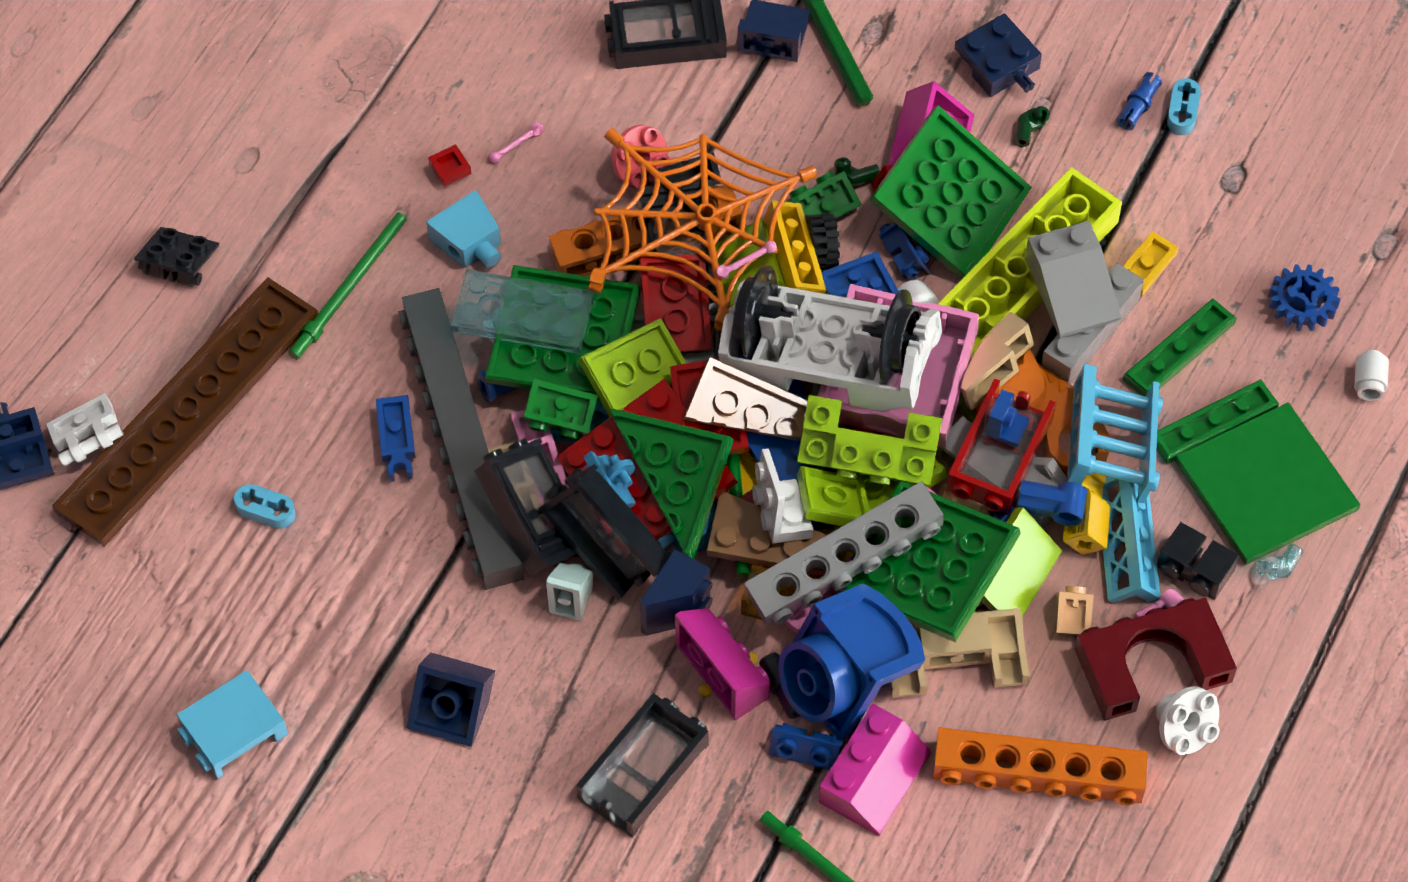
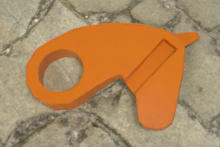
M1029 349L1017 360L1019 372L999 388V394L1003 389L1013 393L1014 400H1016L1018 392L1024 391L1031 396L1029 406L1044 412L1050 400L1056 402L1054 418L1043 438L1046 458H1054L1067 476L1069 456L1061 449L1059 437L1071 431L1074 386L1056 373L1038 364ZM982 403L979 404V405L975 408V410H976V415H977V413H978V411H979V409H980ZM1095 422L1093 430H1096L1098 435L1110 438L1105 425ZM1095 448L1096 454L1094 456L1096 460L1106 462L1110 451Z

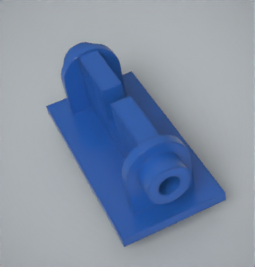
M895 222L893 224L886 223L880 227L879 237L888 252L892 255L900 249L902 250V252L893 257L902 277L914 280L919 276L918 271L922 269L929 275L931 274L926 264L930 258L920 244L916 246L911 239L912 237Z
M784 722L782 725L776 724L775 728L773 727L768 755L830 770L841 753L843 741L838 740L837 735L831 736L814 731L811 737L806 735L807 729L787 725Z

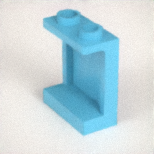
M248 670L176 714L181 726L177 729L180 738L187 747L192 744L199 752L195 757L206 773L211 770L217 779L223 776V766L271 735L276 742L288 735L284 719Z

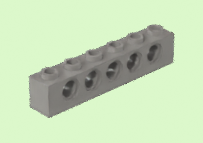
M921 481L744 583L745 592L766 627L772 623H775V625L782 624L793 616L792 612L803 605L805 608L813 606L814 603L819 602L823 598L822 594L833 588L835 591L846 587L852 582V577L862 571L865 574L874 571L882 564L881 560L892 554L896 557L905 553L911 548V543L921 537L926 540L936 535L941 530L940 526L943 525V513ZM902 517H908L913 520L914 524L909 528H901L896 524V521ZM872 534H879L885 539L879 545H871L866 541ZM842 551H850L855 555V558L850 562H842L838 560L837 555ZM813 568H821L826 572L820 579H812L807 575ZM783 585H791L795 587L796 591L793 595L785 597L778 593V589Z

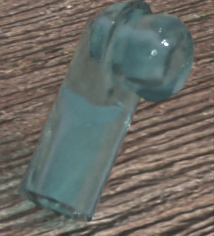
M1289 544L1281 557L1260 558L1256 564V570L1259 575L1266 578H1287L1292 574L1304 552L1301 547Z

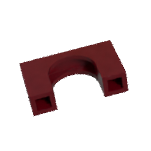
M1206 597L1198 600L1193 598L1185 599L1176 606L1164 610L1163 608H1155L1148 611L1144 616L1134 619L1124 617L1107 627H1090L1077 637L1075 652L1104 721L1137 711L1140 695L1127 667L1125 656L1133 647L1141 643L1158 641L1178 649L1186 658L1198 687L1205 690L1232 683L1237 670Z

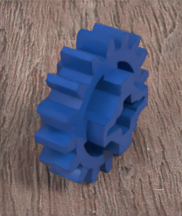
M1295 264L1293 272L1284 268L1281 277H1274L1268 297L1271 298L1269 308L1276 309L1274 316L1276 319L1286 318L1284 326L1288 327L1293 322L1296 324L1297 331H1301L1303 325H1307L1310 331H1314L1316 323L1325 327L1328 319H1334L1341 299L1338 297L1340 289L1339 287L1332 286L1334 280L1332 276L1322 277L1324 273L1322 268L1315 273L1312 272V265L1308 264L1306 270H1301L1299 265Z

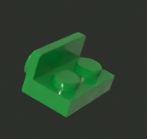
M832 171L815 179L818 185L810 189L803 185L789 193L791 199L787 201L800 203L804 216L832 213L835 219L862 205L844 171L837 175H834Z
M533 379L522 422L528 423L527 428L546 433L549 428L560 431L559 436L562 438L578 441L580 437L589 433L598 395Z

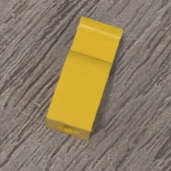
M1096 473L1086 475L1081 484L1087 489L1082 523L1078 526H1064L1063 542L1081 555L1107 549L1110 505L1102 498L1106 477Z

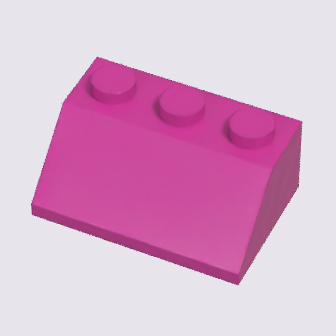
M935 81L906 91L888 165H894L929 113L936 106L939 105L969 132H971L974 114Z
M709 608L680 611L675 614L676 646L705 683L711 687L713 693L735 721L769 699V684L771 682L767 673L762 667L756 668L750 661V654L742 642H735L730 635L727 623L721 616L716 618Z
M872 704L822 781L819 788V803L880 836L929 758L931 750L902 719Z

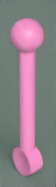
M535 122L528 132L498 152H491L489 154L490 162L498 163L504 154L531 136L540 135L544 130L543 125Z
M767 241L763 248L729 266L720 265L716 271L717 277L719 279H726L729 276V272L765 253H774L777 249L776 243L774 241Z

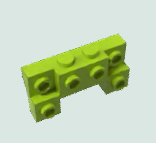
M812 395L808 396L798 463L837 470L836 476L856 479L857 473L869 475V482L889 485L890 479L915 484L922 481L926 486L931 485L942 418L909 412L905 437L902 439L839 428L838 423L842 401Z

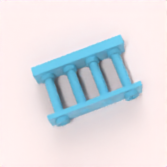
M1084 363L1073 389L1067 482L1081 485L1086 475L1096 473L1138 484L1137 502L1144 503L1150 491L1155 492L1160 478V473L1155 472L1158 416L1163 405V397H1159L1160 383L1153 381L1146 396L1100 385V381L1096 380L1097 366ZM1096 398H1101L1142 409V419L1138 420L1099 410V406L1094 405ZM1096 422L1141 434L1140 445L1098 435L1097 431L1093 430V425ZM1095 447L1138 458L1139 471L1096 460V457L1091 455V451Z

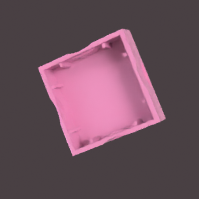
M850 284L846 298L890 306L896 294ZM913 302V305L918 306L922 312H926L929 309L939 310L942 325V334L939 342L931 349L922 372L918 397L914 408L878 411L851 406L847 389L823 384L820 386L818 397L842 401L839 423L901 438L905 437L909 412L942 418L938 447L946 448L962 391L961 384L969 365L978 332L979 314L935 303ZM902 375L899 376L892 387L900 388Z

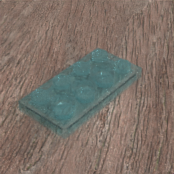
M466 269L451 322V331L580 354L594 300V292Z

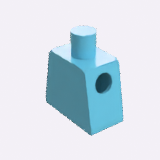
M476 190L426 221L429 240L463 267H468L480 259L487 268H491L500 261L501 254L496 250L501 244L499 227Z

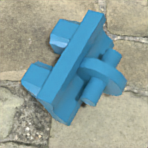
M593 451L584 456L587 465L582 471L595 464L598 467L596 471L603 476L629 508L636 504L627 488L633 483L630 475L635 470V465L630 459L620 461L618 455L611 457L609 455L596 456Z

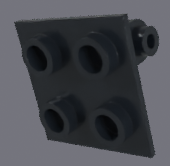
M160 227L134 257V260L139 261L138 269L142 270L143 274L161 277L164 280L169 276L171 282L177 280V283L189 287L199 286L202 281V273H198V271L219 247V243L208 240L203 236L182 233L174 228Z

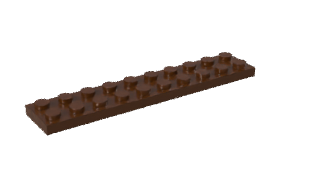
M267 277L122 431L124 435L114 440L113 445L107 447L52 505L54 512L96 542L105 546L301 336V329L309 320L312 321L318 314L317 309Z

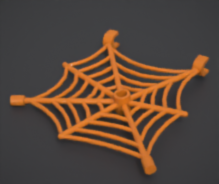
M614 128L609 129L604 138L616 148L620 147L624 151L626 170L624 182L616 197L603 208H595L593 210L595 215H600L604 225L606 250L600 268L594 267L588 290L601 293L606 275L616 271H652L669 275L694 286L719 306L713 329L722 332L723 321L726 314L729 313L730 299L734 286L743 271L756 259L744 264L737 270L725 296L722 279H719L716 275L717 268L719 267V256L726 246L738 237L747 242L739 246L725 260L723 265L728 266L741 251L752 244L760 248L764 247L766 242L758 239L759 220L763 209L775 191L788 186L774 209L770 222L768 241H773L778 214L788 194L799 181L804 183L817 177L814 166L811 165L799 170L797 175H793L749 160L710 140L705 134H701L698 139L680 145L643 147L626 144L624 142L625 138ZM700 144V148L693 152L667 160L646 161L636 152H670ZM707 144L741 162L788 179L774 182L749 174L707 153ZM700 154L699 160L680 168L659 172L653 167L685 161ZM631 156L641 165L642 179L639 191L634 199L622 209H610L621 199L629 184ZM707 158L727 170L770 186L757 192L740 188L708 170ZM700 165V173L687 180L671 183L665 177ZM647 170L655 177L652 196L642 210H629L639 201L644 193ZM708 176L726 187L747 196L737 200L720 194L708 186ZM701 178V190L696 193L685 195L677 188L691 184ZM661 182L670 190L668 200L660 211H648L657 198ZM708 192L718 199L730 203L715 209L709 203ZM675 195L679 198L677 207L672 212H669L667 210L671 206ZM701 196L702 204L699 206L691 200ZM765 196L757 210L753 223V233L750 235L745 232L746 215L750 202ZM683 203H685L695 213L679 211L682 209ZM744 205L740 229L729 225L732 210ZM726 212L724 216V222L715 218L716 216ZM606 216H619L624 235L623 256L618 261L607 266L612 248V238ZM625 217H637L641 229V248L629 254V233ZM643 217L655 218L657 224L658 239L647 244V230ZM661 218L672 219L676 229L663 236ZM678 219H687L691 221L680 226ZM713 225L721 228L714 238L711 229ZM696 226L698 229L705 231L706 240L697 234L688 232V230ZM726 231L734 234L724 241L716 252L715 244ZM680 234L696 239L708 248L709 256L699 248L683 242L669 240ZM663 245L679 246L695 252L711 264L714 278L703 268L685 258L649 251ZM640 256L660 257L683 263L709 280L716 287L718 298L694 280L674 271L653 266L623 265Z

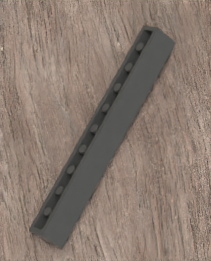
M440 288L402 297L404 310L398 311L403 330L409 329L411 337L406 338L410 356L416 355L419 362L414 364L418 383L424 382L426 386V391H422L426 411L432 409L435 418L430 419L434 438L441 437L443 445L438 446L442 465L449 464L451 473L446 474L450 493L457 492L459 502H455L454 505L459 522L465 521L468 529L463 531L467 550L474 549L476 559H472L471 563L475 578H482L485 590L524 580L522 561L474 472L475 469L485 463L483 457L489 454Z

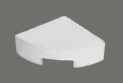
M1034 458L1032 464L1039 473L1048 479L1057 481L1059 484L1067 482V477L1054 458Z

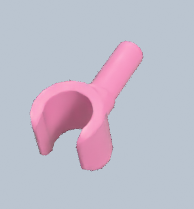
M1168 589L1154 604L1135 612L1136 616H1144L1148 611L1155 608L1174 607L1183 601L1184 598L1176 590Z

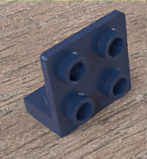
M751 0L746 19H740L738 25L737 51L798 62L810 18V10L761 0Z

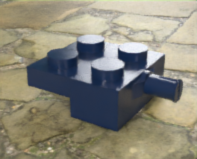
M1005 13L955 41L954 49L973 69L972 77L990 97L1016 82L1025 93L1034 88L1035 83L1028 75L1040 69L1042 54Z
M0 402L3 414H1L0 410V490L54 475L35 407L9 414L7 403Z

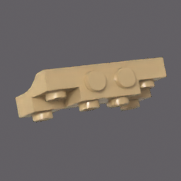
M1020 608L986 612L974 611L956 643L911 624L921 641L925 661L920 669L889 682L892 698L926 695L925 670L990 663L994 688L1028 685L1030 674Z

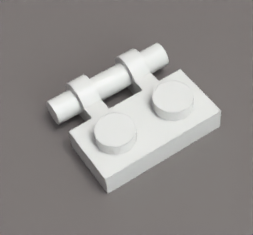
M105 393L46 423L57 450L60 452L69 447L68 450L58 454L64 466L75 460L77 463L87 458V454L100 447L105 449L113 445L114 440L124 435L118 424L107 429V427L118 422L111 401ZM93 434H96L95 436L80 443V441L84 440L85 438Z

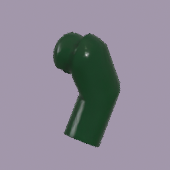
M1038 106L1037 108H1032L1018 117L1015 134L1016 145L1020 147L1028 146L1030 144L1031 132L1042 127L1049 120L1050 112L1046 107Z
M846 157L838 158L834 162V174L837 175L844 171L853 186L872 182L880 172L877 164L857 169L851 166V161Z

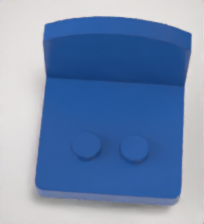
M860 584L814 603L793 642L787 645L781 652L778 673L782 690L793 709L809 721H823L833 735H837L838 740H842L853 734L881 686L920 669L925 661L921 641L906 616L884 595L865 584Z

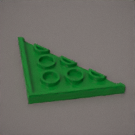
M612 408L610 413L684 554L694 559L734 440L730 436Z

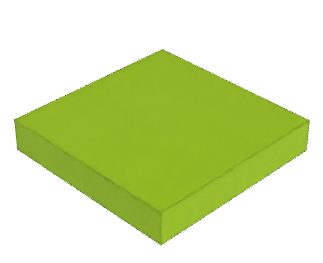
M800 466L797 480L805 519L844 526L870 511L862 478H844L836 476L834 472Z

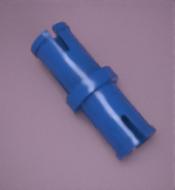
M1146 72L1136 90L1130 92L1126 106L1116 118V122L1120 127H1123L1128 119L1129 122L1125 129L1133 130L1142 113L1148 111L1152 104V97L1162 85V80L1157 74L1151 82L1150 79L1154 73Z

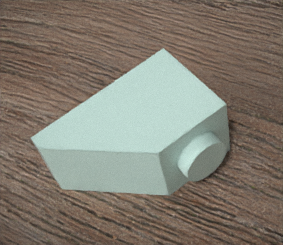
M559 563L546 581L549 613L582 621L593 589L592 571L580 564L567 565Z

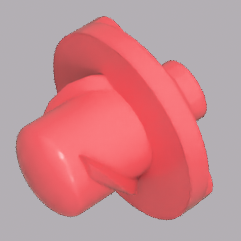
M635 125L626 129L621 134L625 138L624 142L628 145L667 147L664 137L655 127ZM613 146L611 151L613 169L618 179L623 183L626 170L624 151L620 147L616 148ZM636 151L646 161L670 159L668 152ZM630 156L631 171L628 186L639 189L642 179L641 165ZM658 165V166H653V167H654L655 169H657V168L664 167V166H667V165Z

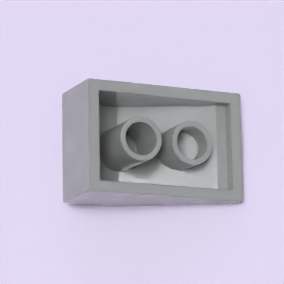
M1090 221L1028 238L1025 260L1059 338L1121 321L1122 316L1102 248Z

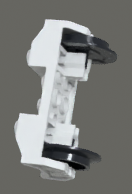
M770 265L762 266L755 276H749L739 283L737 288L738 295L734 296L735 305L729 308V313L726 314L723 321L718 350L720 362L787 392L792 380L797 379L847 389L851 406L878 411L914 408L918 397L922 372L931 349L938 344L942 334L939 310L929 309L926 312H922L918 306L913 305L910 292L904 289L895 295L889 306L778 286L775 270ZM740 345H742V351L746 359L738 358ZM902 375L900 388L892 387L899 376Z

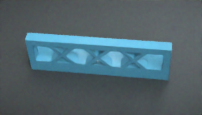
M1106 477L1102 498L1110 505L1107 549L1103 550L1108 601L1115 604L1130 597L1138 596L1151 603L1158 600L1161 595L1150 494L1144 503L1137 502L1138 484ZM1119 484L1120 491L1112 503L1109 501L1108 488ZM1119 511L1122 513L1123 521L1115 533L1112 531L1111 523ZM1121 541H1123L1126 551L1120 561L1117 562L1115 561L1114 553ZM1124 571H1126L1129 576L1130 586L1118 590L1117 583Z

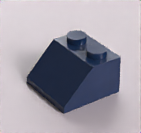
M674 549L640 601L641 633L651 635L675 629V614L678 612L710 608L713 598L710 597L713 585L710 582V567Z
M430 652L418 665L406 728L472 747L490 700L495 670Z

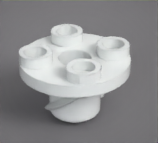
M1187 687L1176 694L1166 695L1158 703L1156 716L1160 722V737L1164 745L1179 755L1191 754L1201 749L1207 743H1212L1217 739L1220 731L1218 726L1219 705L1213 693L1201 687Z

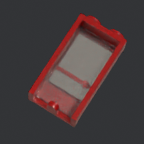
M994 378L949 471L946 490L952 492L953 495L960 499H970L983 504L988 510L994 512L1001 511L1009 515L1014 500L1021 488L1022 480L1025 479L1049 425L1053 421L1056 402L1050 400L1044 412L1029 406L1031 396L1024 391H1019L1016 400L1013 401V408L1017 409L1016 413L1030 419L1029 425L1018 447L986 436L989 415L1000 395V380Z

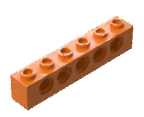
M725 185L711 186L720 194L737 199L733 189ZM708 192L709 203L715 209L730 203L718 199ZM740 206L732 210L729 225L740 229L742 214ZM726 212L716 216L715 218L724 222V216ZM619 216L607 219L611 230V238L619 239L612 241L607 266L618 261L623 256L624 235ZM625 217L629 233V254L641 248V229L637 217ZM652 218L654 234L658 233L655 218ZM661 218L663 233L676 229L672 219ZM678 219L680 226L691 221L687 219ZM602 220L591 221L584 226L570 230L563 229L548 236L550 255L557 272L590 276L594 267L600 268L606 250V232ZM715 225L711 228L713 238L721 229ZM726 231L721 237L732 233ZM677 236L669 240L683 242L691 246L700 243L696 239L687 236ZM660 245L656 249L657 252L668 253L682 249V247ZM588 247L589 249L582 250L580 248ZM640 257L634 259L633 261L627 264L638 262Z
M938 727L933 779L940 780L947 785L969 783L975 784L982 789L1004 787L1010 788V790L1017 793L1039 791L1045 792V794L1052 797L1073 795L1080 796L1081 799L1086 801L1108 799L1115 800L1116 803L1121 805H1133L1135 803H1142L1145 793L1148 751ZM967 756L974 757L978 763L967 764L962 758ZM1005 760L1010 762L1013 767L1002 768L997 762ZM1040 764L1045 766L1048 771L1037 772L1032 766ZM1075 768L1081 771L1083 775L1072 776L1066 770ZM1106 772L1113 773L1118 779L1110 781L1101 774Z

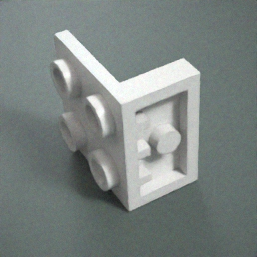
M769 448L761 449L760 462L755 464L757 485H753L752 494L755 505H760L762 510L761 524L763 530L769 531L772 544L812 538L813 527L811 521L805 519L797 480L779 481Z

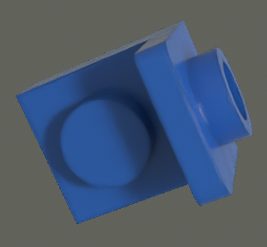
M1002 389L989 415L986 436L1018 447L1030 419L1016 413L1017 409L1013 408L1014 394Z

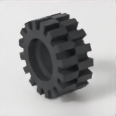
M832 213L806 215L805 219L821 272L839 266L840 242H838L839 231H837L838 225L837 221L835 222V216Z

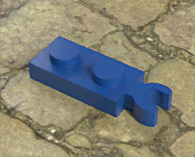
M408 395L375 399L382 461L389 462L387 465L388 477L391 482L395 481V471L405 469L408 479H412L413 467L409 459L416 458L409 397Z

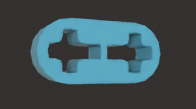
M1180 79L1175 82L1172 89L1167 126L1171 132L1177 135L1189 134L1195 127L1201 89L1199 84L1192 79ZM1183 91L1189 92L1188 101H1182ZM1180 112L1186 113L1185 122H1179Z
M252 484L243 485L235 492L234 501L236 509L241 516L279 529L287 528L295 521L296 511L294 503L286 495ZM251 497H255L256 503L251 502L248 506H245L244 500H250ZM282 507L286 508L287 513L281 512L279 516H275L274 510L279 511Z

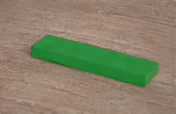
M1212 298L1124 374L1123 380L1142 396H1146L1153 381L1160 383V389L1236 323L1237 318Z
M1260 379L1157 430L1156 450L1164 462L1169 464L1175 461L1176 455L1277 408L1279 403Z

